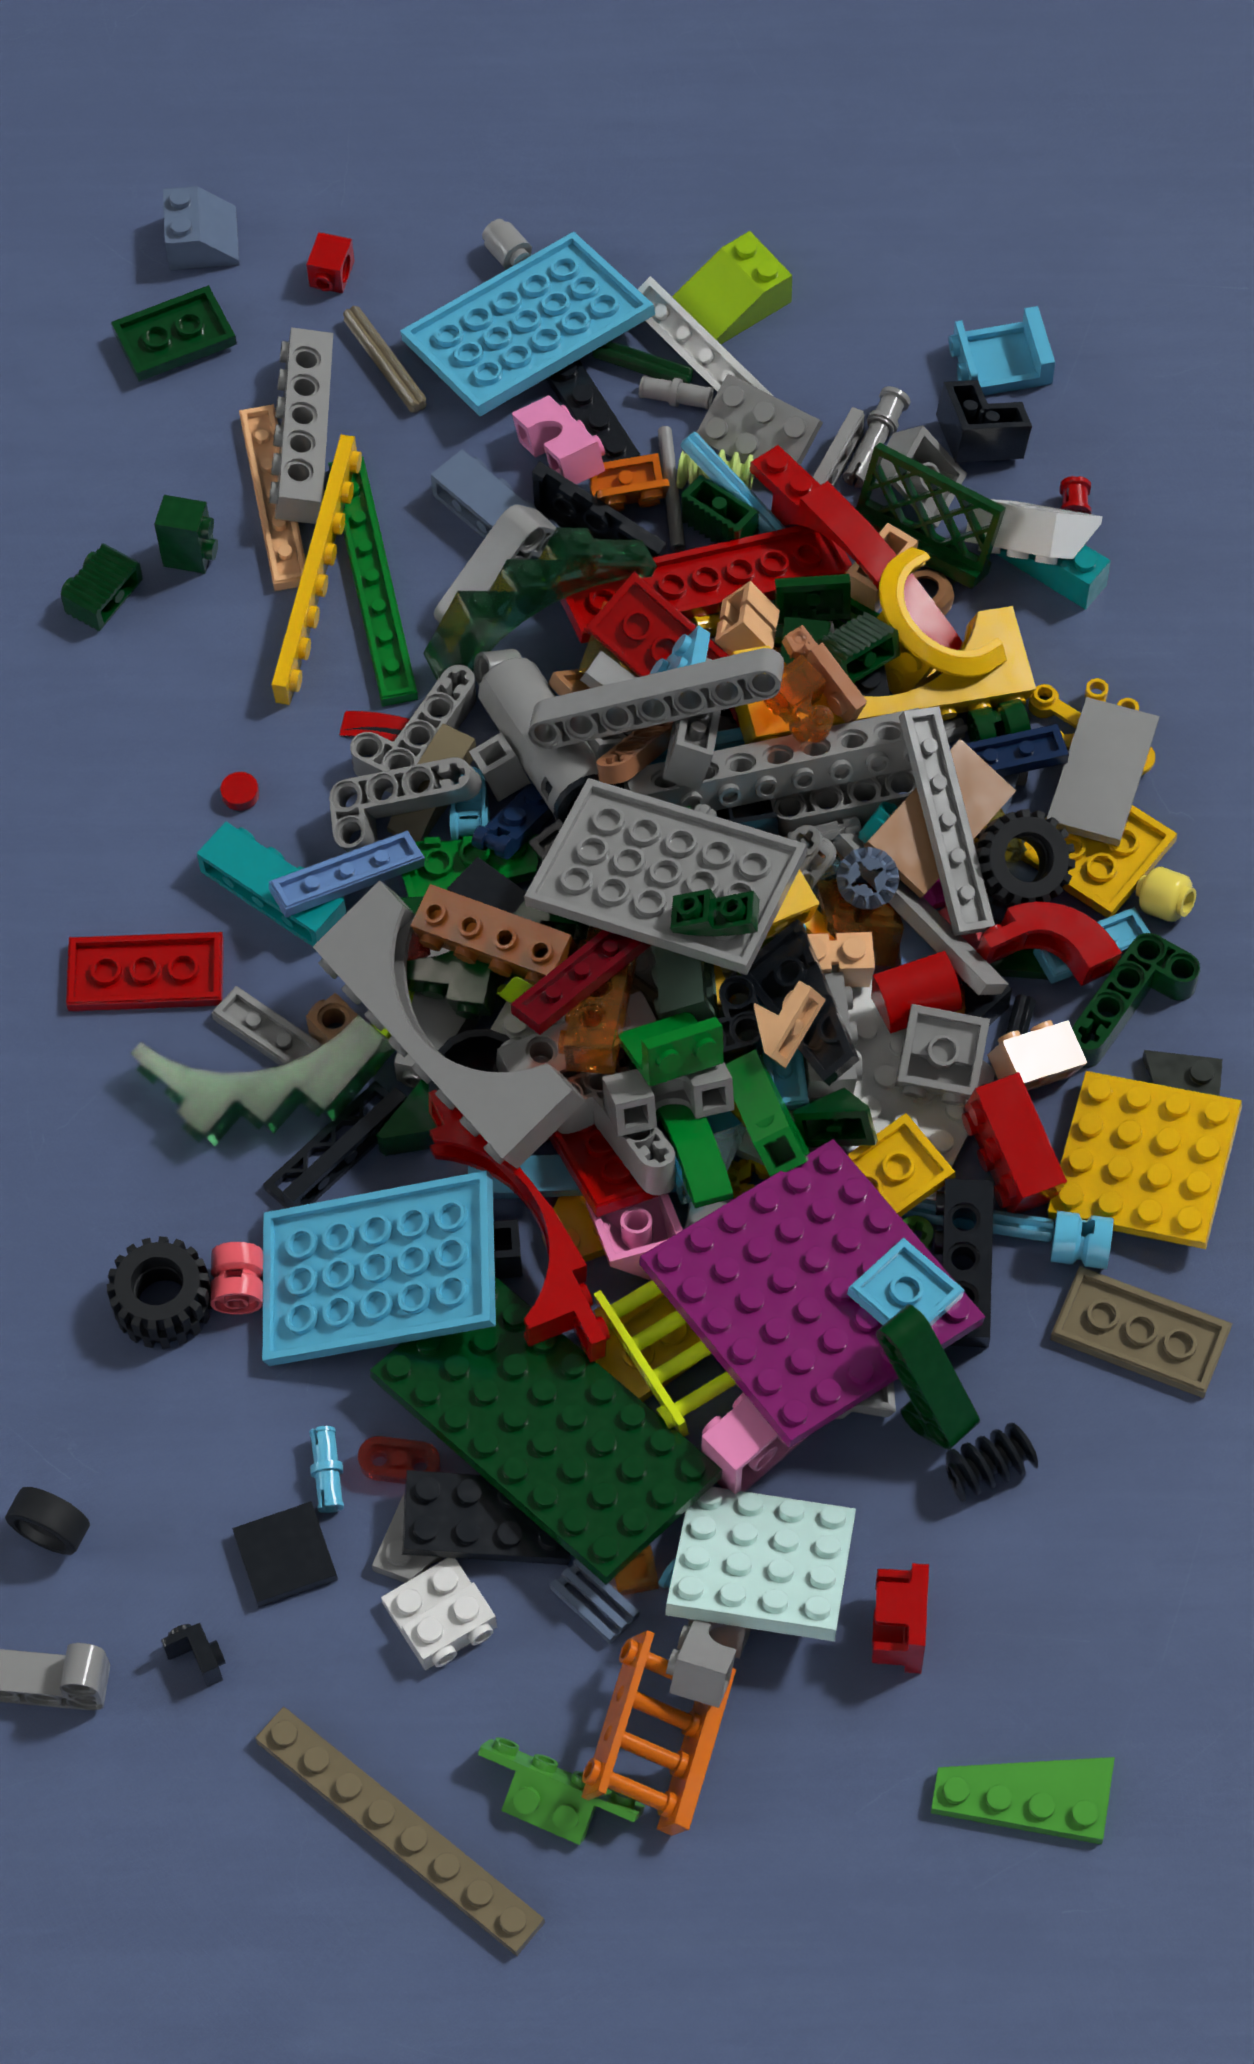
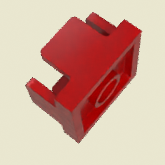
M912 1563L911 1570L877 1569L875 1585L876 1606L873 1614L872 1663L905 1666L904 1673H922L926 1646L929 1564Z

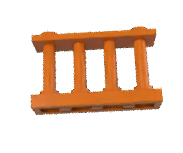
M646 1630L627 1639L620 1651L619 1662L622 1663L594 1757L588 1761L582 1774V1782L585 1783L581 1797L591 1800L606 1794L607 1788L657 1809L660 1819L656 1830L672 1836L690 1829L736 1669L732 1668L730 1682L719 1708L695 1701L692 1711L689 1713L679 1710L637 1691L644 1668L670 1680L673 1678V1675L666 1674L669 1660L649 1652L655 1633ZM632 1708L680 1728L681 1733L684 1735L681 1749L675 1753L626 1732L625 1729ZM619 1749H624L668 1768L672 1775L668 1791L662 1793L613 1772Z

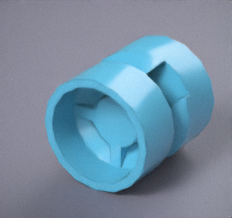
M1057 1210L1050 1262L1073 1265L1076 1260H1081L1084 1267L1107 1270L1114 1218L1091 1215L1087 1220H1082L1079 1213Z

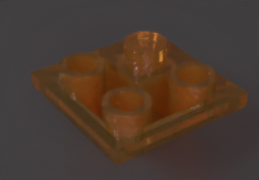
M837 879L830 881L818 880L815 884V889L826 929L835 938L836 933L872 932L875 965L895 967L904 930L900 915L888 902L876 909L854 907L842 897L838 889ZM855 883L852 885L854 887L857 884L859 886L866 884L868 888L872 889L873 893L877 892L869 883Z

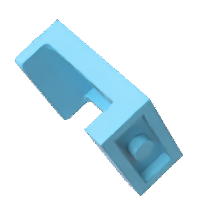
M1038 306L1024 308L1023 322L965 331L963 321H955L954 334L949 336L948 342L951 356H957L958 381L978 380L984 396L1053 384L1055 360Z

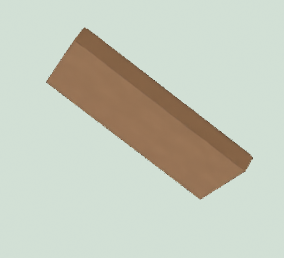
M959 739L950 751L974 839L1012 797L1016 790L965 742ZM916 787L863 846L885 851L896 863L899 879L921 898L939 879V874Z

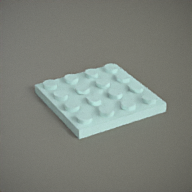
M711 1487L686 1510L665 1615L835 1642L856 1509L744 1491L734 1494L730 1489Z

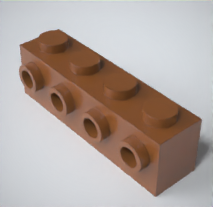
M432 884L429 885L410 925L419 937L418 942L426 948L434 951H440L441 948L448 949L454 952L453 955L466 963L475 964L476 960L489 964V969L499 975L510 977L513 973L524 977V980L531 985L536 984L579 949L573 937L568 933Z

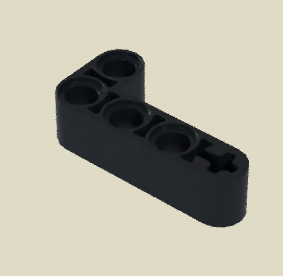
M740 975L731 976L723 981L719 989V998L725 1016L718 1018L723 1026V1056L725 1064L754 1049H757L760 1055L764 1052L754 1010V1003L759 1005L754 986L746 977ZM737 993H743L748 996L747 1000L741 1004L735 1005L729 1002L732 995ZM746 1029H754L758 1032V1035L749 1041L739 1038L741 1032ZM622 1047L615 1052L613 1058L616 1073L630 1071L629 1064L632 1063Z

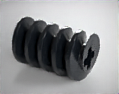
M1011 1422L1005 1426L1004 1433L999 1429H995L990 1433V1440L985 1436H979L975 1440V1446L966 1442L960 1447V1453L955 1449H950L946 1452L945 1458L949 1481L955 1494L962 1502L966 1501V1487H969L977 1496L981 1494L980 1481L982 1480L991 1489L995 1488L994 1475L997 1473L1005 1482L1011 1480L1009 1471L1011 1467H1014L1021 1476L1024 1475V1461L1026 1460L1035 1469L1038 1468V1458L1031 1441L1018 1425Z

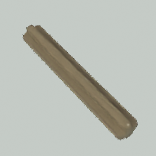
M352 306L350 309H346L343 313L344 322L409 411L417 413L419 410H423L427 406L425 395L360 307Z

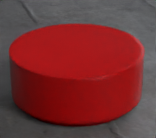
M231 773L221 783L222 800L230 809L237 811L247 810L258 801V783L249 773Z

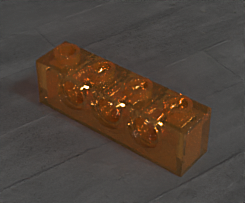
M589 926L587 939L580 940L579 949L600 933L602 929ZM638 957L565 1015V1022L568 1023L567 1030L560 1031L558 1052L559 1054H565L567 1071L600 1074L615 1073L620 1049L619 1035L624 1030Z

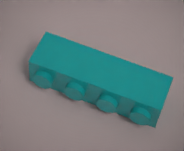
M225 821L197 852L201 873L312 947L347 913L345 899L342 896L285 918L269 891V881L304 869V867H294L285 861V858L278 850L270 846L268 848L264 847L255 840L248 830L242 827L237 829Z

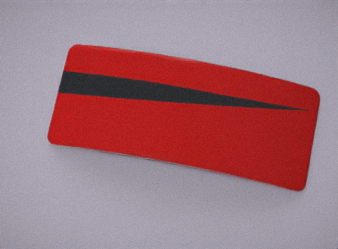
M346 711L342 721L340 736H356L362 732H372L394 742L410 719L377 712Z

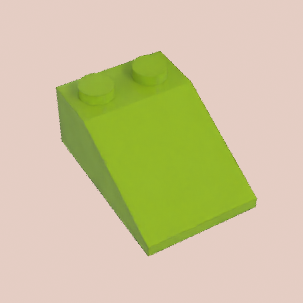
M748 231L721 247L672 297L720 344H723L792 302V274L751 231Z

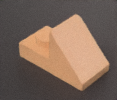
M798 981L794 990L790 991L784 998L779 1015L754 1003L764 1053L778 1065L786 1068L826 999L812 987Z

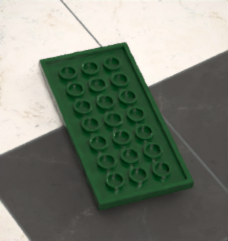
M495 1277L496 1326L400 1343L370 1369V1378L607 1585L722 1478V1469L673 1427L668 1429L664 1420L597 1362H590L587 1354L564 1334H559L529 1347L524 1338V1332L526 1331L524 1318L532 1307Z

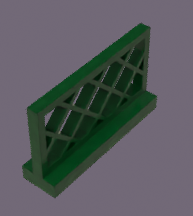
M879 442L874 447L855 509L878 533L889 523L918 540L917 549L927 552L931 557L925 562V565L973 589L989 573L992 564L989 558L1006 507ZM882 458L893 463L898 475L886 478L880 465ZM917 475L923 478L929 491L918 494L910 477ZM901 480L909 498L897 501L890 484ZM880 487L889 505L883 506L870 499L872 490ZM948 491L955 495L961 507L949 511L941 493ZM933 497L940 514L929 518L921 500ZM912 504L920 521L914 522L906 518L901 507ZM980 508L992 514L990 525L981 527L973 510ZM964 513L972 531L960 534L953 516ZM943 520L951 537L946 539L938 535L932 523ZM975 536L981 549L980 556L969 551L963 540Z

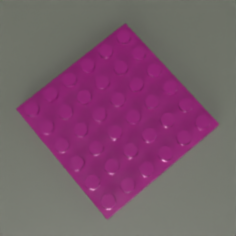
M834 1139L807 1155L809 1159L807 1162L787 1172L780 1171L642 1254L639 1260V1265L788 1448L898 1379L876 1336V1331L883 1325L847 1295L848 1288L903 1237L953 1279ZM964 1292L963 1297L931 1327L941 1346L945 1349L981 1326L985 1316Z

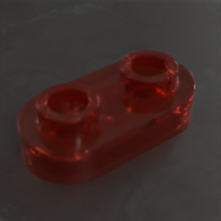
M375 1436L367 1439L358 1451V1461L362 1473L376 1481L405 1484L407 1470H414L413 1466L418 1462H424L428 1465L423 1471L440 1472L441 1469L440 1456L437 1449L424 1441ZM377 1457L387 1459L386 1463L382 1466H376L372 1462Z

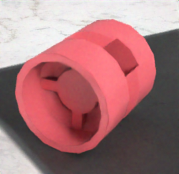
M227 1242L215 1246L211 1253V1275L214 1279L211 1281L210 1306L218 1312L230 1315H243L258 1311L263 1304V1282L260 1280V1277L263 1276V1250L259 1246L247 1242Z

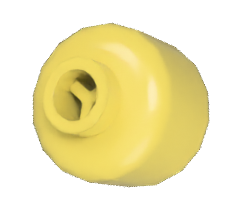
M1156 867L1148 875H1143L1139 879L1136 886V896L1139 897V905L1144 913L1165 921L1175 922L1181 917H1186L1191 912L1196 900V890L1192 887V882L1187 875L1164 867Z

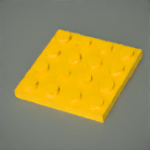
M1086 1071L1060 1164L1067 1183L1057 1197L1050 1200L1048 1217L1056 1219L1058 1210L1079 1213L1082 1220H1087L1091 1215L1114 1218L1113 1231L1206 1249L1242 1109V1100Z

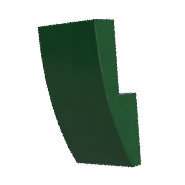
M711 889L674 895L670 929L673 933L694 936H733L758 932L760 899L754 891L716 898Z

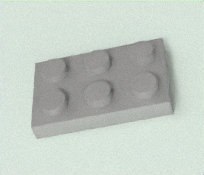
M727 374L696 433L710 447L718 451L721 449L725 450V455L731 458L735 452H739L740 462L743 464L749 454H752L753 458L756 459L779 445L801 465L823 422Z

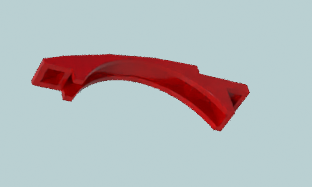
M779 445L751 461L750 472L773 493L771 512L783 525L793 524L808 527L832 540L862 568L879 591L882 572L897 554L829 481L822 485L819 484ZM911 573L905 581L904 600L912 620L933 641L950 649L960 650L962 640L914 574Z
M437 1090L428 1092L429 1113L436 1125V1128L430 1130V1135L435 1143L430 1145L434 1158L461 1163L481 1171L487 1170L494 1178L509 1187L525 1203L543 1234L549 1264L542 1290L535 1304L524 1318L526 1325L524 1338L528 1346L530 1347L574 1329L590 1362L605 1357L606 1341L610 1339V1333L602 1316L596 1318L590 1307L593 1305L590 1291L586 1286L587 1264L552 1206L520 1167L517 1169L505 1160L499 1164L485 1151L483 1147L488 1142L481 1134L474 1137L460 1123L459 1120L464 1115L456 1107L450 1110L436 1096Z

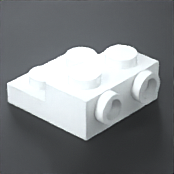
M448 1557L381 1597L384 1607L424 1670L434 1665L442 1667L456 1657L457 1651L470 1643L475 1646L486 1641L493 1634V1629L497 1628L495 1614L475 1583L470 1582L456 1558Z

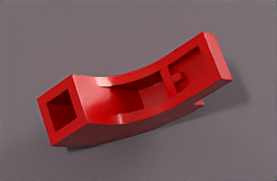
M1028 902L1007 908L1002 923L990 927L982 934V939L977 949V952L989 964L1023 949L1048 951L1059 957L1068 966L1080 986L1111 973L1122 954L1109 933L1094 919L1074 908L1051 902Z

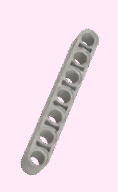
M761 648L543 699L534 706L528 738L537 748L554 749L767 700L775 697L780 691L784 659L776 650Z

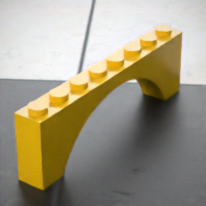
M1013 606L978 611L966 626L964 640L960 648L961 651L979 649L998 637L1004 646L1007 658L1005 663L991 672L978 677H957L942 673L929 683L908 692L879 697L864 696L867 704L854 721L914 708L923 709L938 706L940 707L943 721L956 717L957 713L968 712L987 706L992 709L997 707L999 703L1014 699H1020L1025 705L1026 700L1036 690ZM768 645L762 647L733 651L731 655L740 654L761 648L771 649V647ZM785 662L781 688L775 697L735 707L745 744L845 723L840 716L835 715L831 711L827 698L819 687L812 685L807 678L790 668Z

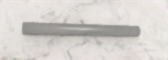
M662 426L658 429V440L663 479H668L670 485L665 496L670 545L673 552H681L685 550L679 488L676 486L677 470L672 429L669 426Z

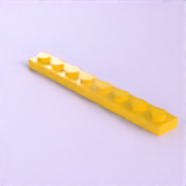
M341 434L271 684L276 703L290 705L293 692H299L301 688L302 660H308L311 650V639L308 637L311 628L316 629L319 622L320 608L317 605L319 597H325L327 592L328 575H326L328 565L333 566L335 563L337 545L334 542L336 535H342L344 530L345 513H343L345 503L350 504L352 501L354 484L351 480L353 473L358 474L361 468L362 453L357 451L355 436Z

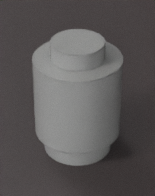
M496 219L489 223L483 231L482 238L485 247L506 270L530 257L532 246L510 222Z

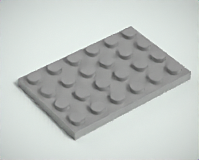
M588 778L524 896L525 905L747 975L807 855V844ZM705 889H711L716 898L754 891L760 899L758 932L733 936H694L673 933L670 929L673 896Z

